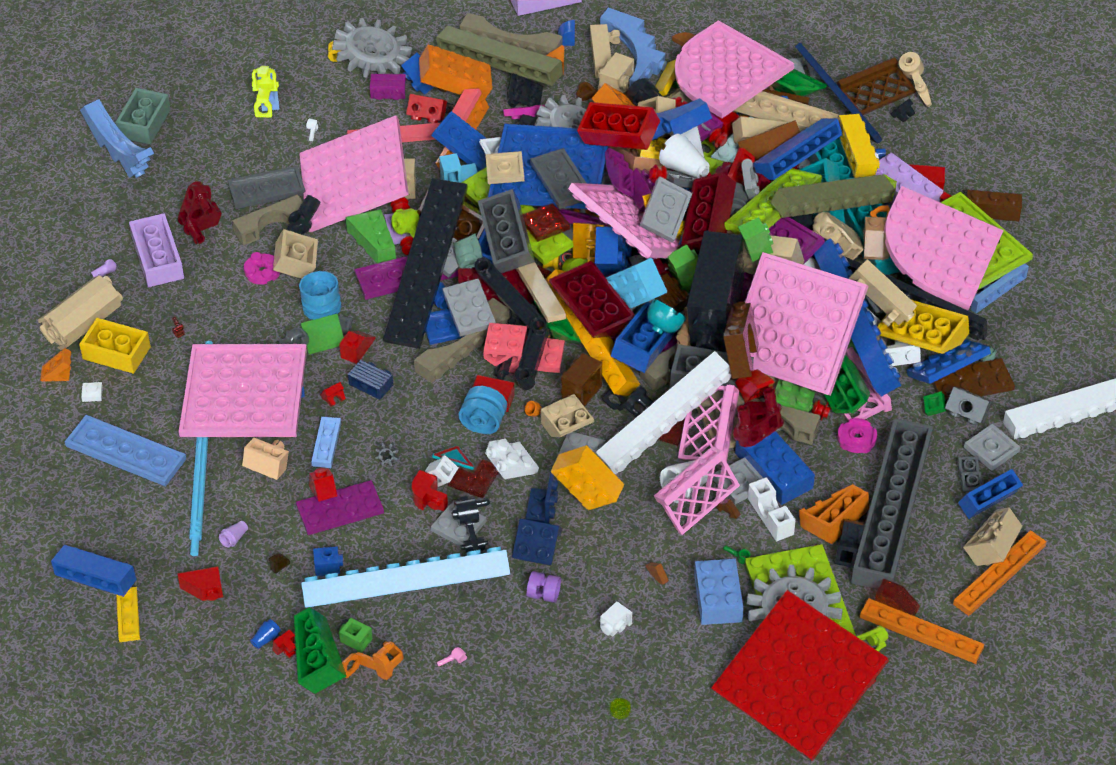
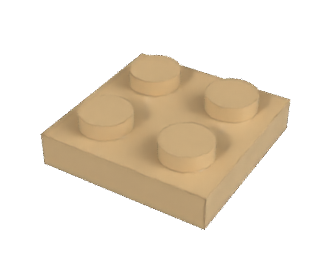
M522 151L485 154L488 184L525 181Z

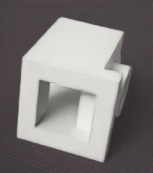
M443 455L441 459L430 463L425 472L437 476L439 487L451 481L458 467L448 457Z
M617 601L600 616L601 630L606 635H611L612 637L617 632H622L626 625L630 626L632 624V612Z

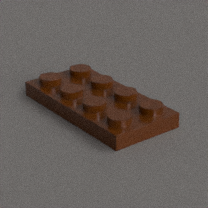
M1002 358L969 364L932 383L936 393L942 391L944 394L945 404L948 402L953 387L962 388L981 397L1015 389L1014 382Z

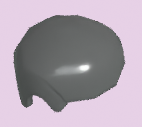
M295 327L290 331L287 330L286 336L283 339L279 338V344L308 345L309 343L308 333L302 328Z

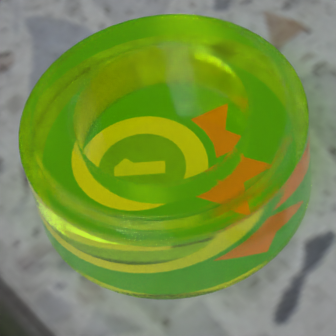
M617 698L611 702L610 714L614 718L625 719L630 715L631 704L628 700Z

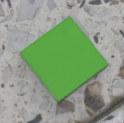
M338 314L301 323L302 329L309 336V343L307 345L309 354L339 347L340 342L344 338Z

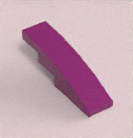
M608 148L605 151V158L610 180L616 190L632 198L634 196L633 170L629 169V163L624 161L623 154Z

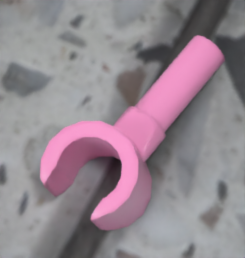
M457 647L452 651L451 655L438 661L437 664L441 666L454 659L461 663L467 659V656L461 648Z

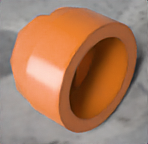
M529 401L525 406V413L528 416L537 417L541 414L542 407L538 402Z

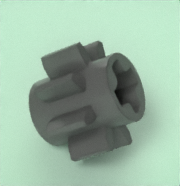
M382 442L383 448H376L379 455L375 459H380L382 466L384 463L392 466V459H399L395 455L399 448L395 449L393 447L394 442H391L390 445ZM386 450L390 451L388 457H385Z

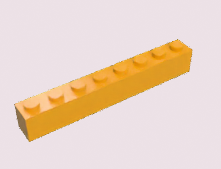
M555 269L546 278V282L565 311L567 319L589 355L602 362V375L613 393L629 396L640 385L629 365L611 357L615 344L611 337L593 338L549 283L550 278L566 272Z

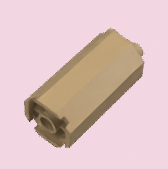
M98 275L93 277L38 319L39 323L42 322L40 331L51 344L56 342L60 345L57 348L63 350L88 332L96 318L105 319L119 308L123 297L112 286V281L108 276L101 277Z

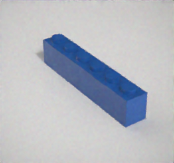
M838 118L820 119L754 162L756 173L764 175L769 180H775L842 136Z

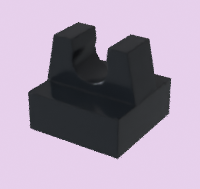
M909 98L890 114L893 118L897 117L902 122H905L909 119L906 114L909 117L915 114L911 106L914 103Z

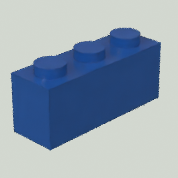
M1013 469L967 493L958 504L968 519L1015 494L1023 484Z

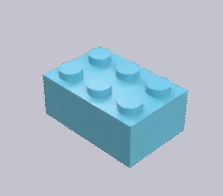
M652 258L606 278L630 309L667 293Z

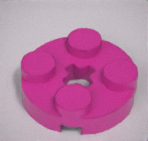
M252 253L251 257L244 264V274L254 284H267L268 281H274L281 272L273 270L274 256L270 254ZM260 267H265V268H266V269H263L262 271L259 270Z
M860 418L849 419L848 423H842L838 429V442L843 450L853 453H868L876 444L877 430L870 426L871 423L867 420ZM856 434H860V435H859L860 438H857V437H854V436H855Z

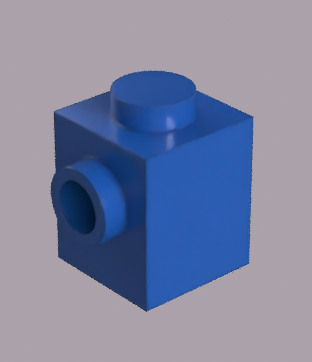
M338 546L313 549L316 576L332 573L340 574V566L344 565L343 554H338Z

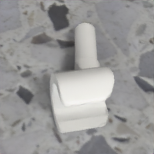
M308 119L306 127L311 129L309 141H313L314 133L318 129L317 120Z

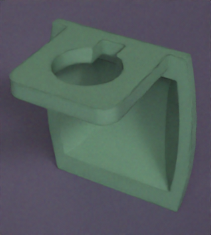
M476 234L453 243L455 258L459 268H475L474 264L477 259L482 258L481 246Z

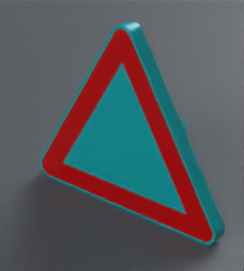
M453 446L432 455L433 458L438 460L445 455L456 466L474 469V465L459 446Z

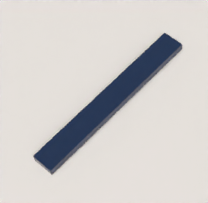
M798 43L795 47L850 113L860 114L862 121L865 122V130L877 144L880 143L882 138L802 43Z

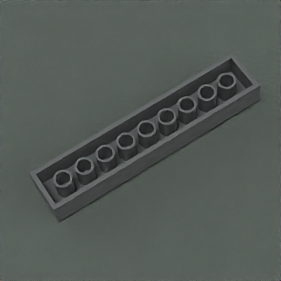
M894 418L855 560L851 584L892 592L931 442L933 426Z

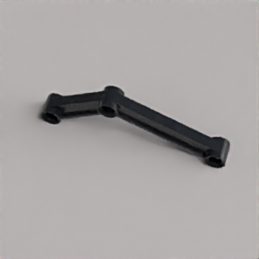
M479 258L474 264L479 278L530 330L518 369L515 371V378L519 387L523 390H530L535 385V377L545 344L550 336L548 323L496 269L488 258Z

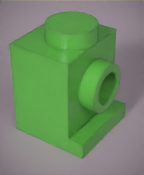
M350 618L339 630L340 642L360 653L365 650L373 639L372 628L353 618Z

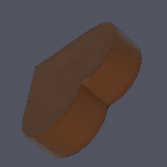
M582 82L578 85L576 98L578 99L579 97L582 98V101L591 99L597 93V90L590 83Z

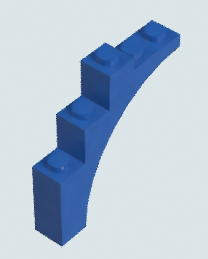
M699 98L680 107L656 113L660 123L652 140L666 133L672 136L683 134L712 119L707 103Z

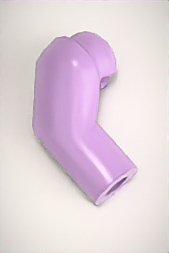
M112 259L105 261L104 265L91 273L93 277L98 275L102 277L114 272L117 265Z

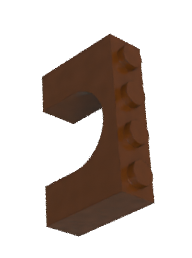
M737 302L731 306L724 332V341L732 379L752 376L753 364L750 353L758 351L759 342L751 303Z

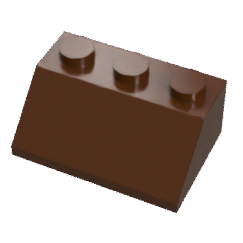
M966 190L965 196L992 219L1019 222L1022 209V194Z

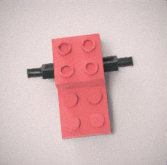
M509 318L508 324L489 323L484 359L496 367L494 375L499 380H504L506 375L515 373L518 369L528 337L527 326L515 325L516 320L514 318ZM547 338L538 371L560 373L565 346L564 340Z

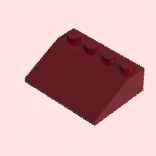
M592 260L549 279V283L593 338L612 337L621 334L635 316Z

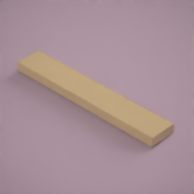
M536 263L516 268L546 321L550 323L566 319L565 311Z

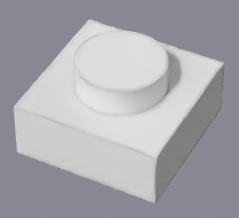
M102 382L83 383L82 402L102 401Z

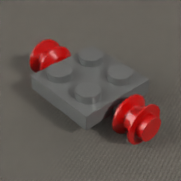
M656 164L649 170V178L652 183H655L659 177H662L681 188L687 187L689 190H692L693 181L697 179L681 172L667 170L665 166L659 169Z

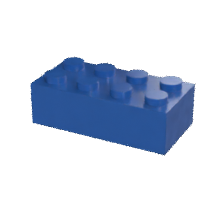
M596 227L595 265L604 277H609L631 267L628 258L632 256V247L626 242L624 236L618 235L612 230L613 227Z
M646 302L616 338L611 357L643 373L647 371L675 335V332H663L661 335L652 329L653 325L647 318L650 302Z
M776 431L751 447H742L736 440L735 454L739 459L745 457L763 478H768L776 490V500L780 505L813 489L815 474Z

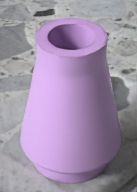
M239 521L223 529L219 535L222 545L228 548L235 546L248 530L247 524L244 521Z

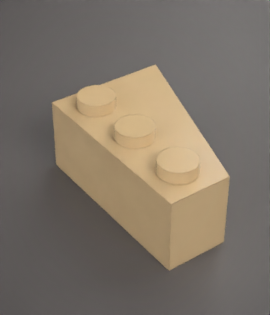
M1010 507L997 509L963 548L977 566H988L992 563L1003 562L1022 525Z

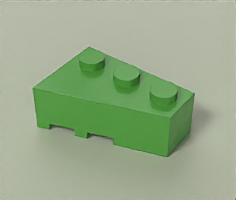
M381 209L346 217L347 232L356 239V242L366 250V253L376 263L396 259L395 245Z
M685 245L672 252L667 260L669 271L672 277H675L678 281L679 288L690 293L698 256L694 249L690 250L688 245Z

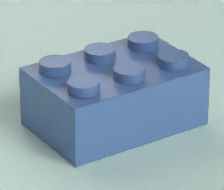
M736 559L695 561L694 577L701 625L742 622L743 602Z

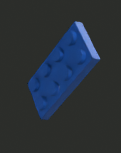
M451 111L431 136L454 154L457 153L458 157L467 164L475 163L478 172L487 168L486 155L479 143L480 139L487 138Z
M966 339L961 345L943 354L931 355L927 360L915 363L913 367L907 369V374L911 378L931 384L991 354L990 347Z

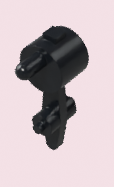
M468 496L460 497L459 501H454V508H452L453 519L457 520L459 526L466 525L470 540L463 541V545H460L461 550H465V553L485 550L486 545H489L488 540L484 541L483 537L476 538L473 523L479 522L478 508L490 504L488 498L475 500V498L468 499Z

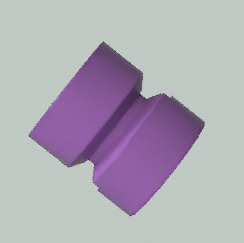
M532 571L527 586V597L534 599L543 597L544 601L556 603L561 587V577L554 575L545 577L544 573Z

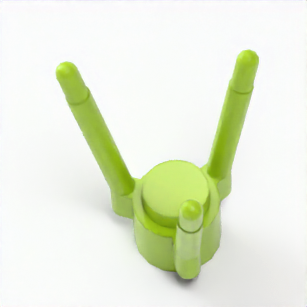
M879 625L871 631L856 637L862 641L867 639L871 646H877L875 650L879 652L882 648L886 647L885 641L888 640V633L884 627Z

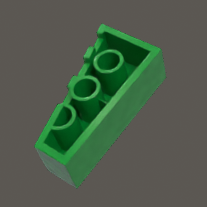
M311 607L294 615L298 684L316 694L347 677L326 617Z

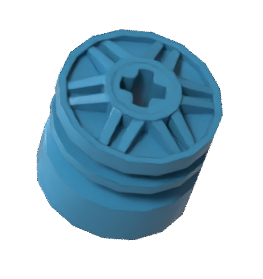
M317 271L301 279L299 289L302 308L308 318L315 320L340 312L342 305L336 276L326 271Z

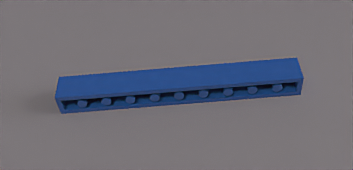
M831 238L825 241L814 253L821 271L847 279L853 274L852 270L848 269L850 264L847 258L842 256L844 251L839 243L835 244ZM864 298L851 339L873 388L882 397L901 386L898 379L901 376L897 368L892 366L894 360L886 352L888 347L885 341L879 337L881 332L878 326L873 324L874 316L870 311H867L868 303Z

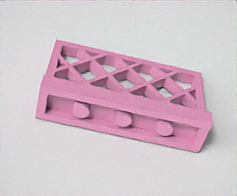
M852 347L848 348L845 355L855 364L870 391L871 397L868 398V402L877 404L872 409L865 408L866 402L857 410L860 412V415L855 418L865 420L883 410L884 412L891 411V398L888 394L881 397L876 392L860 357ZM843 414L848 422L849 419H852L849 414Z
M734 385L718 387L716 391H724L723 398L716 403L712 396H708L707 398L710 397L714 405L705 411L700 404L699 407L704 413L696 419L691 415L692 410L686 415L678 455L679 459L697 460L699 458L697 455H703L701 452L711 446L723 450L726 455L724 459L727 462L739 390ZM715 408H718L720 416L712 421L708 414ZM706 416L711 424L702 430L697 422ZM696 425L700 432L691 438L688 434L689 428ZM714 426L717 431L716 436L709 440L705 432ZM703 435L707 443L698 448L694 441ZM692 443L697 451L691 455H684L685 448Z
M711 447L654 495L656 501L663 506L679 534L683 535L740 486L724 459L726 455L723 450ZM720 462L722 465L721 473L715 474V466ZM707 475L706 486H699L700 479ZM713 476L720 477L718 488L711 487ZM725 478H729L732 482L727 489H723ZM689 488H693L691 499L685 498L686 490ZM698 489H705L703 500H697ZM710 490L717 491L716 498L713 501H708ZM679 500L677 511H672L669 505L673 501ZM684 501L690 502L688 513L682 512ZM702 503L701 511L697 514L694 513L695 504ZM681 515L688 516L687 522L681 527Z

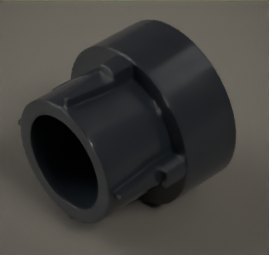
M647 78L635 81L629 87L626 94L635 106H638L639 102L657 96L663 97L656 86Z

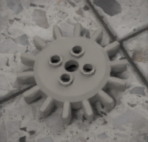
M360 18L358 28H355L347 21L345 22L344 31L336 30L335 39L337 40L333 41L332 50H339L336 59L338 62L350 60L348 71L351 72L358 66L363 68V77L367 78L370 70L377 71L378 74H385L386 69H389L394 74H399V65H402L409 59L412 47L403 46L406 45V35L394 37L396 30L394 25L386 31L381 29V20L377 19L373 27L367 26L364 18Z
M561 95L558 102L559 105L552 98H548L545 107L541 105L536 114L540 117H538L535 126L578 128L586 112V109L581 107L582 98L578 97L574 105L568 103L565 95Z
M789 565L788 577L780 578L778 573L772 568L769 570V579L772 582L770 585L759 579L754 581V589L763 593V596L748 594L747 604L761 606L760 609L748 611V620L765 619L787 590L828 618L841 620L843 609L828 607L830 604L840 603L841 593L837 592L826 595L824 591L830 588L831 579L827 577L819 584H816L812 581L814 579V568L810 567L804 578L795 576L796 570L794 565Z

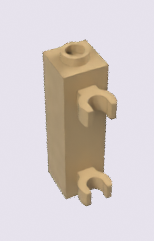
M607 24L590 25V41L595 78H598L600 69L605 67L608 59L612 58L610 42L613 44L620 43V30L608 32Z
M868 259L850 276V280L869 286L866 295L887 314L886 318L882 321L887 326L893 321L898 325L904 320L908 322L915 315L912 311L917 305Z

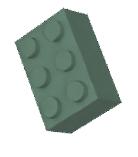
M135 88L116 120V126L129 140L151 145L171 110L168 94Z

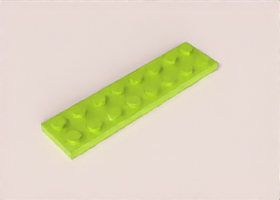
M487 168L461 182L468 185L466 197L479 208L478 201L488 198L491 185L488 184ZM520 205L533 256L542 264L549 263L574 247L571 239L531 205Z
M793 168L772 181L725 222L726 230L739 234L738 226L758 217L762 224L766 223L768 228H770L782 217L771 203L779 188L821 183L822 175Z

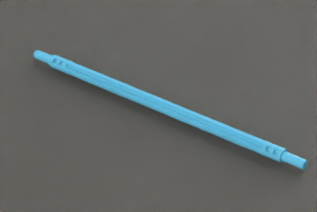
M206 341L205 344H213V342ZM197 437L189 536L191 540V556H198L199 541L202 538L208 437Z

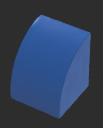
M575 20L564 22L558 29V35L563 36V46H575Z

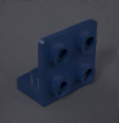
M551 472L547 489L531 488L526 520L550 524V519L555 518L556 507L553 506L558 501V479H555Z
M520 519L512 558L552 565L557 537L561 536L562 528L557 525Z

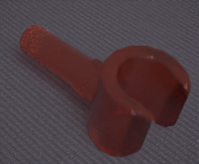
M173 317L172 320L176 327L172 328V331L177 338L185 335L184 326L179 324L177 317Z

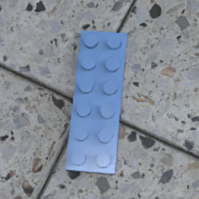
M85 415L65 440V445L68 448L165 487L186 460V454L88 415Z

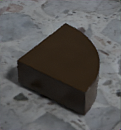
M275 554L269 558L270 570L277 574L290 564V560L283 554Z

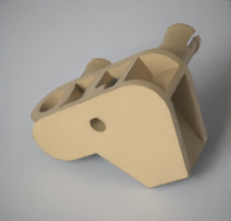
M822 212L814 218L812 231L827 240L831 238L835 244L839 243L844 251L842 253L843 256L854 260L864 250L858 234L830 213Z

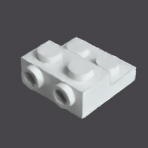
M506 439L489 441L485 454L504 479L531 475L538 472L539 467L520 442L509 443Z

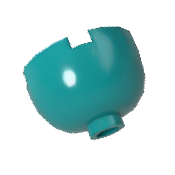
M655 299L652 300L647 311L648 321L653 325L652 329L661 335L663 332H676L687 319L680 312L677 314L673 308Z

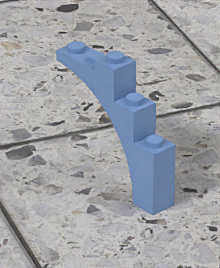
M607 8L600 17V25L607 24L608 32L620 30L619 38L629 48L636 62L635 71L630 78V86L641 78L650 79L652 74L658 75L661 70L663 71L667 64L665 53L655 50V36L645 33L644 20Z
M99 99L85 105L80 111L99 146H106L114 162L120 160L129 178L132 176L138 178L144 175V170L148 168L146 162L150 161L149 157L154 154L151 147L145 149L131 142L113 122Z

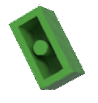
M759 217L738 226L745 249L752 262L760 259L762 252L767 254L773 253L771 245L774 243L769 234V228L766 223L762 224Z

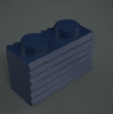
M360 360L348 373L350 386L379 400L393 386V375L386 369L381 370L377 368L372 362Z

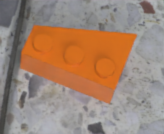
M852 484L831 494V498L823 502L819 500L815 502V506L807 510L805 508L799 510L800 526L815 536L833 544L842 535L845 519L857 521L869 510L868 492Z

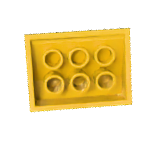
M914 300L912 301L917 307L912 312L915 315L908 322L904 320L898 325L893 321L887 326L881 321L878 325L881 332L880 336L941 354L961 345L969 334L968 316Z

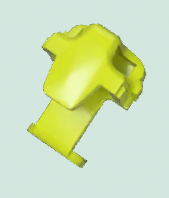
M261 66L254 69L252 73L253 91H258L257 101L254 104L255 116L272 117V104L269 102L271 91H278L279 82L276 80L275 70L269 68V66ZM256 73L258 77H261L260 80L256 79ZM261 103H265V106L268 108L267 113L259 111L258 107L261 106Z

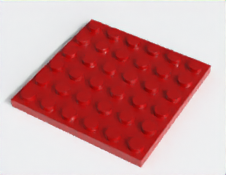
M787 590L711 689L813 761L889 662V659Z

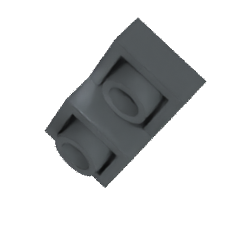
M978 456L958 457L957 464L962 491L971 492L982 486Z

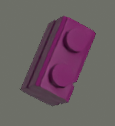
M371 74V99H405L406 74Z

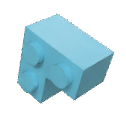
M457 153L439 156L441 180L461 183L478 172L475 163L461 166Z

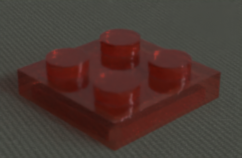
M553 203L523 214L526 229L537 242L570 230V223Z

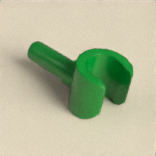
M726 545L724 546V550L737 557V561L740 564H745L746 559L742 556L750 558L751 554L747 549L736 551Z

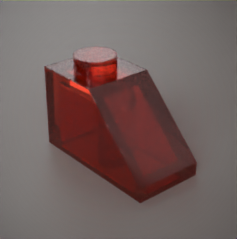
M883 579L876 592L875 601L916 616L920 605L902 585Z

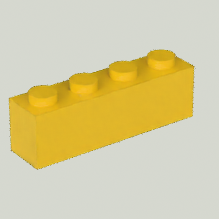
M860 114L839 115L838 121L842 131V136L839 138L854 178L875 176L880 162L875 156L874 146L870 143V135L865 130V122L862 121Z

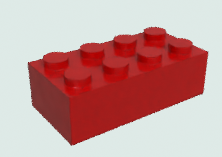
M590 102L577 132L584 144L648 150L660 119L653 107Z

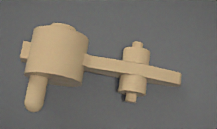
M907 52L901 56L899 66L907 78L914 80L916 91L925 105L930 107L932 102L929 90L920 76L924 71V65L917 53Z

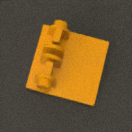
M573 223V258L587 259V262L591 260L595 262L596 227H604V225Z

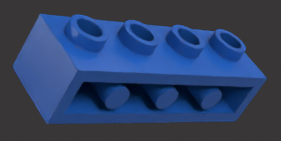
M64 545L51 560L56 576L123 597L137 580L132 565L96 555L92 552L83 551L76 547Z

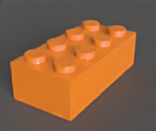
M429 44L419 58L420 81L422 83L459 95L463 93L464 89H480L484 99L492 90L491 67L485 62H480Z

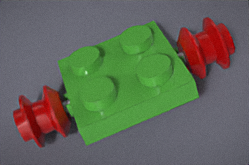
M779 379L775 389L777 403L805 412H809L812 409L811 413L820 415L821 421L823 417L827 419L830 407H827L828 402L822 405L819 399L812 403L815 392Z

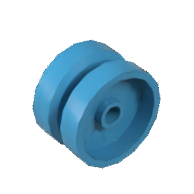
M475 386L469 389L464 399V403L459 411V419L467 429L473 432L492 434L498 430L501 424L502 417L507 409V401L501 393L491 387Z

